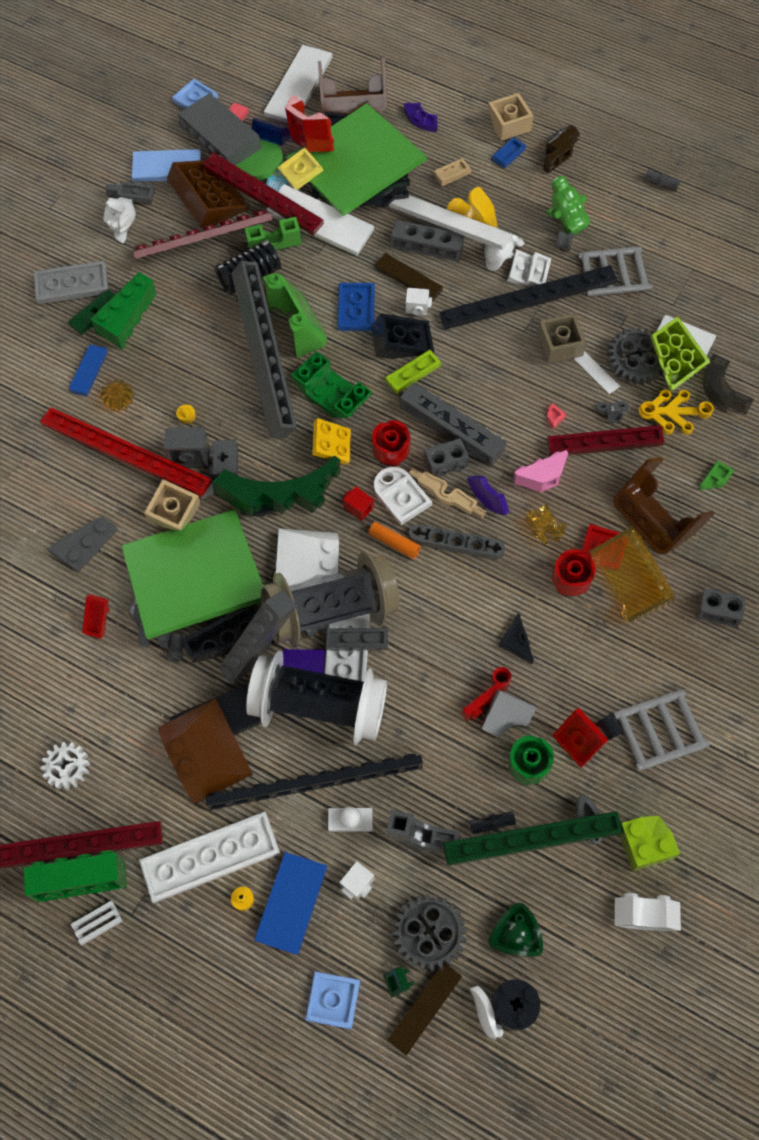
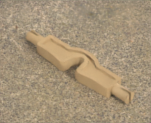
M414 468L410 470L409 475L418 480V485L432 492L439 502L455 506L469 515L473 512L481 518L485 516L487 511L477 506V501L459 488L454 489L450 494H445L444 491L448 486L445 480L427 471L421 473Z

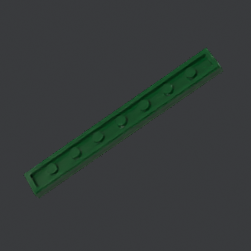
M618 811L443 842V849L447 866L622 835L623 830Z

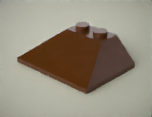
M216 698L158 727L165 750L194 805L205 800V797L211 796V793L223 791L253 775Z

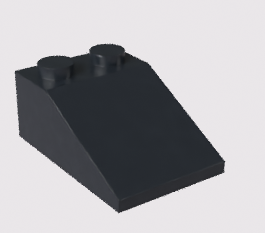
M380 313L371 325L376 357L397 359L420 356L428 350L434 353L429 321Z

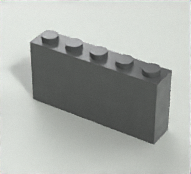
M210 93L178 113L180 127L184 131L186 130L193 139H196L201 147H205L210 154L216 153L235 166L262 149L259 135Z

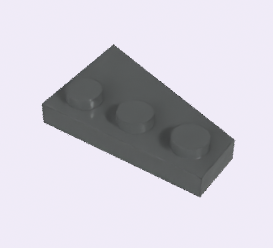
M101 516L48 547L47 550L79 573L118 529L114 524Z

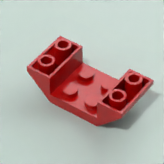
M295 95L290 96L285 111L291 140L302 148H306L308 152L334 151V138L331 134L330 119L321 112L310 117L306 116L304 113V102Z

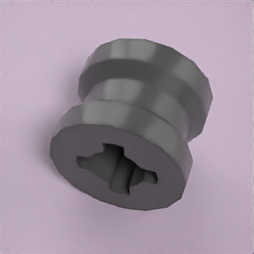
M560 231L556 248H565L567 251H570L574 233L566 234L564 231Z

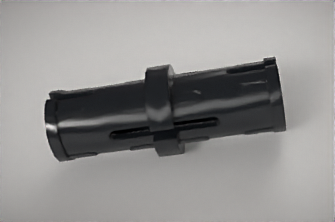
M513 811L497 815L492 813L488 814V817L470 821L473 835L491 830L495 832L499 828L516 825Z

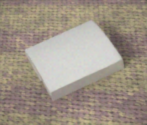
M516 250L507 281L525 287L546 283L551 258L537 252L531 256Z

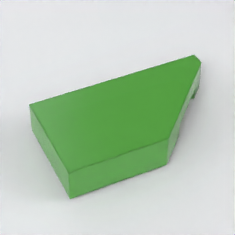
M717 460L698 489L706 490L724 487L733 474L734 469Z

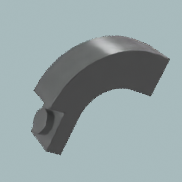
M395 810L390 812L386 833L390 838L407 846L435 853V851L444 853L443 842L459 840L460 838L459 831L424 824L416 820L414 815Z

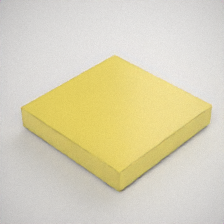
M303 148L277 167L283 177L296 190L324 171L322 166L306 148Z

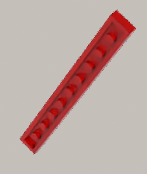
M52 407L49 408L40 420L44 427L159 479L166 480L201 498L212 483L211 478Z

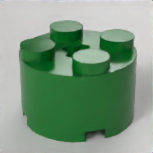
M527 735L519 738L513 744L508 757V768L511 775L524 785L542 782L548 776L553 765L554 753L552 747L546 740L540 737ZM527 758H529L530 760L534 759V763H532L531 761L528 762Z

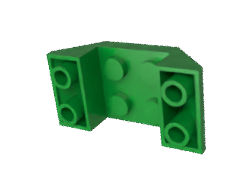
M317 351L291 374L292 379L306 398L334 418L348 419L373 394V391L359 381L353 386L332 371L330 360Z

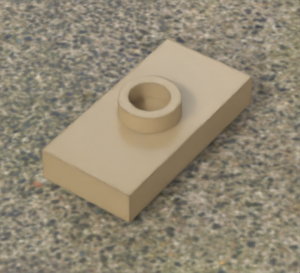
M463 158L433 171V176L441 186L471 174V168Z

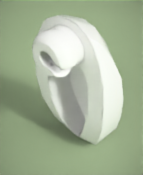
M479 986L469 988L474 998L480 1025L485 1034L494 1040L497 1037H502V1025L496 1024L491 1002L485 992Z

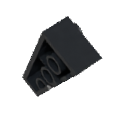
M258 604L239 609L181 639L192 663L228 655L260 609Z

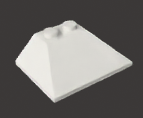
M292 529L278 530L276 573H281L289 586L338 574V533Z

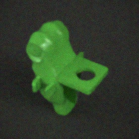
M565 176L556 177L551 182L553 206L546 210V214L556 219L559 218L567 234L574 233V235H577L590 224V218L583 206V203L587 201L586 195L581 196L574 187L569 185Z

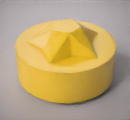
M181 405L176 411L178 421L183 424H189L196 418L195 410L191 405Z

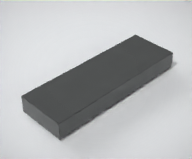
M326 628L325 648L326 650H388V628Z

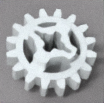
M62 742L61 748L54 745L55 751L51 752L48 750L47 754L49 757L42 758V761L46 763V765L41 767V770L46 772L42 775L43 778L48 780L47 783L53 786L55 784L58 790L61 789L62 785L66 790H69L70 784L78 787V780L84 782L82 775L89 774V771L85 768L90 765V762L85 760L88 757L87 753L83 752L81 746L76 748V745L72 742L69 747L65 742ZM70 753L75 754L78 759L72 758ZM53 773L59 774L61 779L56 778Z

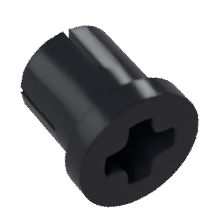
M614 713L595 723L596 726H600L609 741L623 733L614 718L616 717Z

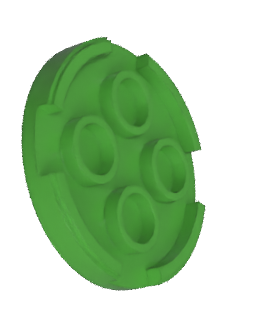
M260 140L262 149L236 166L258 180L271 177L272 173L278 169L277 167L283 164L284 158L281 148L276 143L268 140Z

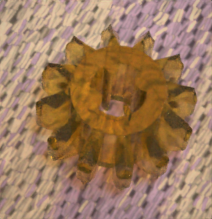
M114 379V383L107 382L108 387H102L103 392L101 393L104 405L112 411L117 408L120 412L123 407L128 409L127 404H132V398H134L131 386L128 383L125 384L123 380L117 382Z

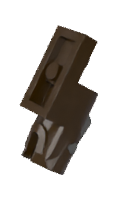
M568 125L549 136L546 148L547 156L544 159L543 169L546 173L549 174L572 157L574 144L579 140L577 137L580 136L575 126Z

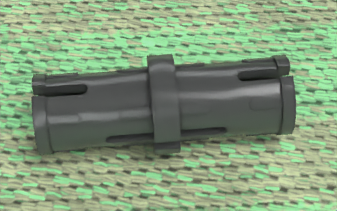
M649 169L644 178L645 181L658 184V187L664 186L677 191L681 181L666 176L665 173L659 174Z

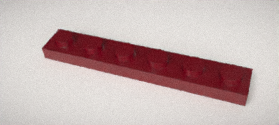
M661 425L547 436L550 456L555 452H563L567 450L568 455L663 446L665 442Z

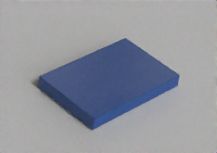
M339 283L338 331H372L375 283Z

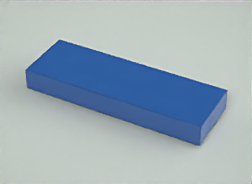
M89 345L69 386L70 393L88 396L108 354L107 348Z

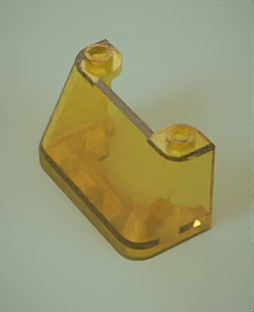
M630 527L589 551L596 568L599 567L603 571L618 597L622 608L619 612L625 621L628 620L632 623L677 600L674 591L635 528Z

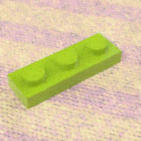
M428 350L385 377V382L398 394L439 368L441 361L431 350Z

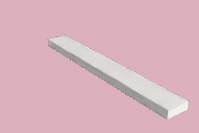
M412 196L394 200L389 204V207L500 250H503L513 239L511 233Z

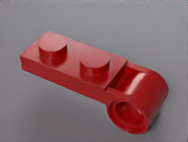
M505 667L496 668L491 679L492 687L463 709L462 716L467 722L471 718L475 720L482 715L483 709L491 705L498 689L503 692L508 689L512 678L509 669ZM502 676L506 679V682H498L496 677Z

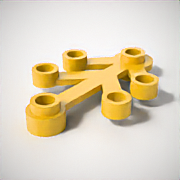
M664 389L655 400L642 403L638 409L639 415L646 420L652 419L661 425L664 434H672L675 426L672 422H667L660 415L669 417L681 427L683 434L689 435L692 433L694 426L679 415H698L700 418L706 419L711 417L714 406L710 402L705 401L700 403L699 407H678L681 403L687 402L690 397L689 391L681 390L678 396L666 407H658L662 402L666 403L670 400L671 392Z

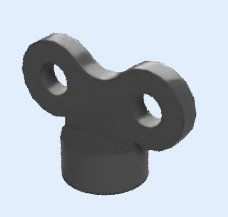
M618 401L615 404L600 402L596 405V411L606 413L608 420L612 423L619 422L623 418L622 412H626L629 409V404L624 401Z

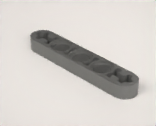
M420 524L413 525L409 530V539L421 546L492 560L501 559L505 551L504 544L496 539ZM417 531L420 532L419 538L415 537ZM438 534L443 539L440 542H434L432 536ZM458 538L462 541V544L454 546L451 540ZM473 542H478L482 547L479 550H474L470 545ZM485 544L488 545V547H487V552L484 551V550H485ZM494 547H498L497 553L493 552Z

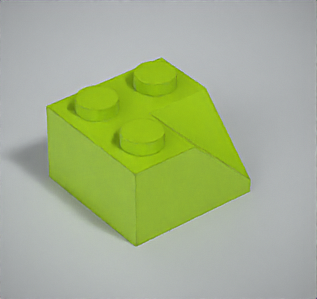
M660 816L640 817L621 823L623 834L619 836L632 871L667 862L680 855L671 830Z

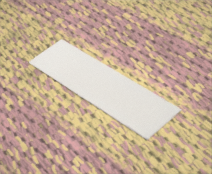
M585 351L583 356L574 358L609 394L621 387Z

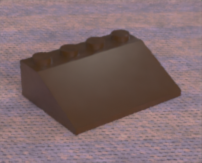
M205 160L172 163L167 180L200 227L210 224L218 225L221 221L228 220L249 210V205L235 187L203 168Z

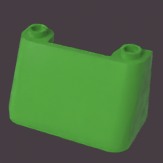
M278 273L263 277L266 301L270 311L276 308L281 310L282 314L290 311L293 314L289 319V325L293 332V352L295 356L299 358L323 348L327 344L326 333L303 293Z

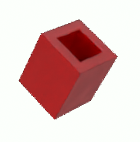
M355 486L352 490L347 491L343 497L344 509L360 521H363L374 509V499Z

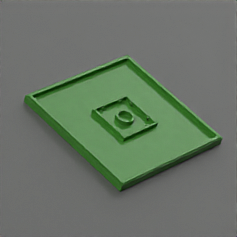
M366 103L330 127L334 138V151L309 152L324 170L310 180L309 183L342 216H345L427 161V157ZM300 147V148H298L297 150H295L294 152H292V153H290L289 155H287V156H286V160H288L289 158H291L292 156H294L296 153H298V152H299L300 150H302L303 148Z
M235 509L187 524L181 531L168 530L121 545L147 640L261 602V586L263 584Z

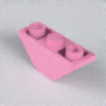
M567 450L555 452L544 460L539 459L527 467L522 466L514 472V484L538 492H543L557 486L567 460Z

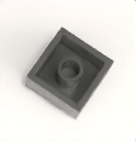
M165 428L164 450L168 460L186 468H209L210 446L205 428Z

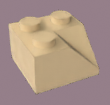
M519 93L488 103L494 130L501 141L532 130L533 114Z
M162 480L144 514L147 521L162 528L181 531L192 520L200 505L199 496L166 480Z

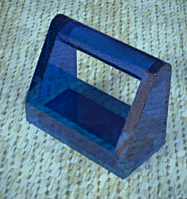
M259 118L252 120V130L262 140L283 145L291 138L289 128Z

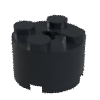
M512 979L502 983L496 989L491 999L496 1022L502 1025V1028L509 1031H521L528 1028L536 1021L540 1013L538 992L532 985L520 979ZM516 999L521 1008L513 1011V1006L510 1005V1002Z

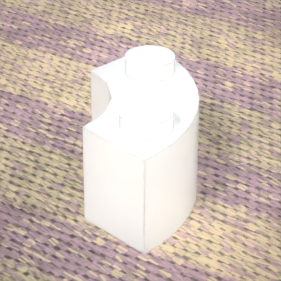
M625 893L624 897L615 898V926L650 931H681L680 902L673 901L670 896L659 895L657 899L639 898L638 894Z

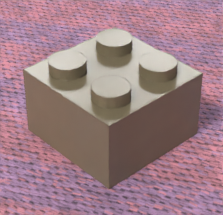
M575 313L539 322L537 335L548 363L584 355L586 340Z

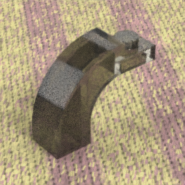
M713 354L703 375V388L706 396L713 405L724 412L730 407L737 412L747 414L754 399L735 391L727 384L725 372L730 361Z

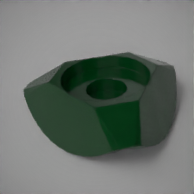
M523 903L514 904L501 916L488 940L491 948L508 954L536 957L540 956L543 952V939L537 920L530 909Z

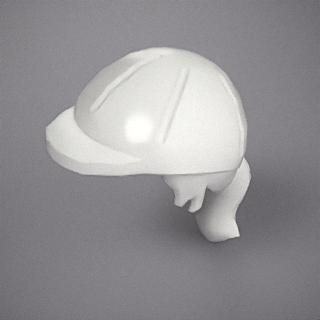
M512 234L513 239L503 250L486 244L484 247L486 268L496 271L506 259L512 258L514 256L512 253L514 247H522L525 242L522 238Z

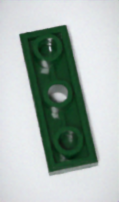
M109 289L70 319L68 321L69 326L80 335H83L93 326L91 318L115 294Z

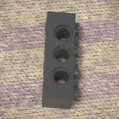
M396 220L391 234V248L459 262L465 236L440 228Z

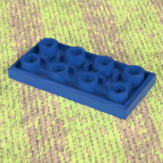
M287 852L284 853L254 940L255 942L297 956L299 955L326 874L327 865Z

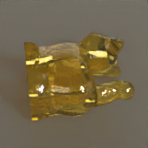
M548 504L540 508L542 511L540 512L541 516H537L536 509L527 514L526 522L530 525L531 532L541 541L542 545L548 543L544 533L551 530L552 535L558 542L560 537L565 534L567 525L556 520L555 516L550 512Z

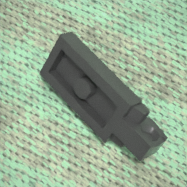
M120 182L117 185L107 184L105 188L108 197L116 199L123 197L132 199L134 202L152 204L155 194V187L153 185Z

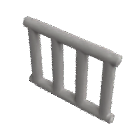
M642 247L578 253V259L582 261L584 272L591 270L590 258H599L602 268L608 266L606 257L616 256L623 286L613 287L612 284L605 288L587 291V296L652 290V284H648L641 257ZM623 255H634L641 284H630Z
M684 689L614 712L616 716L614 718L615 720L618 719L637 762L635 764L637 771L645 770L710 747L708 740H704L686 702V692ZM677 700L696 743L684 746L666 707V703ZM654 707L658 708L676 750L664 752L646 710ZM638 713L656 753V757L645 760L627 720V716Z

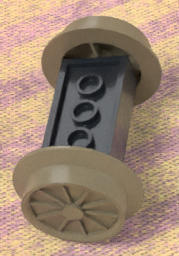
M367 552L359 554L357 569L290 586L281 573H276L273 583L261 586L262 605L267 599L282 590L297 605L294 612L273 639L275 643L289 641L293 647L300 645L301 631L370 614L374 622L381 625L385 622L387 614L396 612L399 608L398 586L391 565L384 556L372 558Z

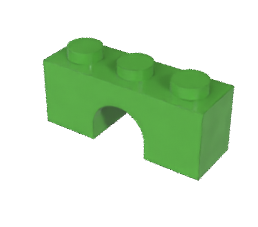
M296 217L279 220V227L273 232L264 231L262 224L244 228L248 249L264 240H268L275 250L302 244L300 228Z

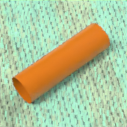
M376 521L369 529V536L412 559H415L420 552L421 545Z

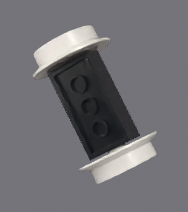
M278 650L273 658L260 655L255 663L247 694V714L260 717L263 727L268 726L274 711L282 714L296 715L301 718H311L322 722L355 727L353 744L357 746L362 738L376 740L384 709L387 680L374 678L371 668L368 669L363 682L283 666V652Z

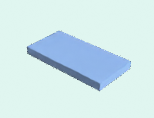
M201 149L133 152L132 181H168L167 176L173 162L201 160Z

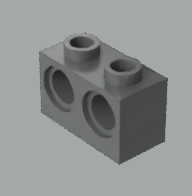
M461 438L424 449L425 463L430 474L442 477L449 472L461 471L468 467L469 456Z
M704 589L699 598L697 619L738 627L743 620L746 598L736 593L727 594L719 592L717 589ZM707 602H712L715 606H710ZM728 606L733 607L735 611L730 610Z

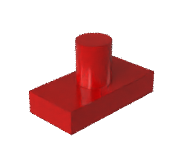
M92 594L86 596L83 634L100 639L105 635L106 618L110 611L108 607L109 599Z

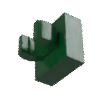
M402 966L383 975L391 998L408 991L414 985V981L407 982L405 974L410 972L409 969H402Z

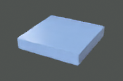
M193 79L172 97V102L185 109L209 93L216 99L219 97L218 93Z
M314 972L305 1020L352 1029L360 980Z

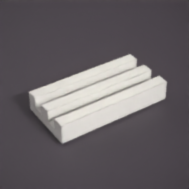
M111 900L75 921L71 926L75 931L76 937H78L80 945H84L120 924L123 920L114 902ZM112 909V911L108 912L107 914L101 916L100 918L96 919L95 921H93V922L89 923L88 925L84 926L83 928L79 929V927L82 926L83 924H85V923H87L88 921L94 919L95 917H97V916H99L100 914L106 912L107 910ZM115 915L116 919L83 937V933Z

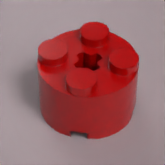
M389 420L386 423H379L372 432L373 456L378 461L387 465L398 466L408 457L411 437L407 426L400 421Z
M571 549L564 551L556 560L552 572V582L559 594L579 596L586 593L596 573L595 562L581 550Z

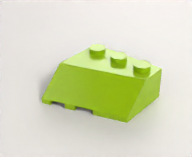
M678 316L650 336L670 392L710 363L708 357Z

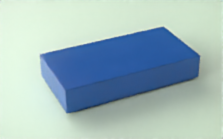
M512 137L492 156V161L505 169L526 150V145Z

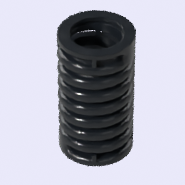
M264 240L258 245H254L252 248L241 252V254L225 260L222 264L215 265L217 278L228 295L236 293L232 272L240 261L257 263L261 279L262 276L265 277L268 273L272 274L275 270L281 269L279 256L268 240ZM222 275H223V277L225 278V280H226V282H227V285L225 284V282H224V280H223V278H222Z

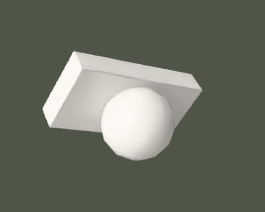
M329 808L328 831L373 832L372 808Z

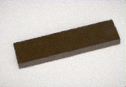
M387 253L375 264L377 270L408 288L428 289L432 302L443 291V286Z
M445 962L442 963L443 970L438 969L387 1040L405 1056H407L462 978L458 972Z

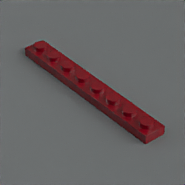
M213 152L203 163L204 169L285 219L296 217L299 227L314 236L323 226L324 219Z
M155 821L0 844V869L30 865L34 862H50L58 858H76L82 854L96 855L106 850L116 852L163 845L162 822Z

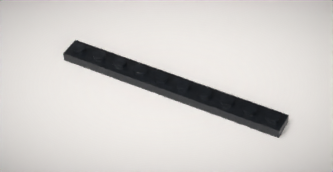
M611 265L439 311V316L444 330L616 284L617 277Z
M407 754L402 759L387 758L382 760V763L377 764L366 762L361 764V767L356 768L345 766L340 768V771L331 772L330 770H325L315 776L304 774L290 781L288 779H279L274 784L269 785L267 783H258L254 785V788L249 789L238 787L228 793L217 791L211 793V796L205 797L206 806L209 810L221 809L423 769L422 756Z

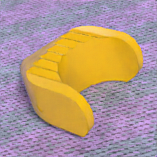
M475 187L469 192V204L461 198H454L447 204L446 209L495 228L498 226L494 206L481 187Z

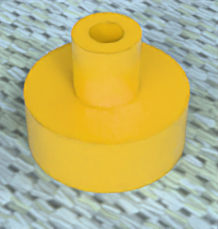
M238 887L231 895V903L237 910L246 911L252 907L254 895L249 888Z

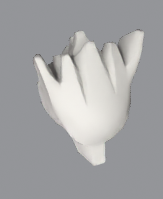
M123 197L118 199L109 198L106 202L103 221L114 231V238L122 244L126 240L128 229L135 220L136 212L132 199Z

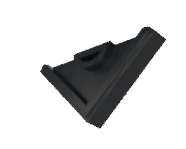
M517 614L500 641L499 647L532 665L534 658L530 650V644L522 624L521 615Z

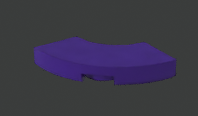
M404 103V113L413 125L422 130L437 132V115L424 111L420 103Z
M470 476L467 478L473 493L483 505L500 515L509 513L504 494L496 492L489 485L485 476Z

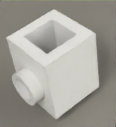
M408 288L405 314L427 315L428 308L432 307V297H429V290Z
M356 861L339 882L342 887L341 892L350 900L353 897L357 901L361 896L365 898L372 889L370 884L375 879L374 875Z

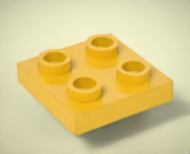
M317 418L314 421L312 455L327 460L336 456L341 459L340 464L347 465L350 462L351 429Z

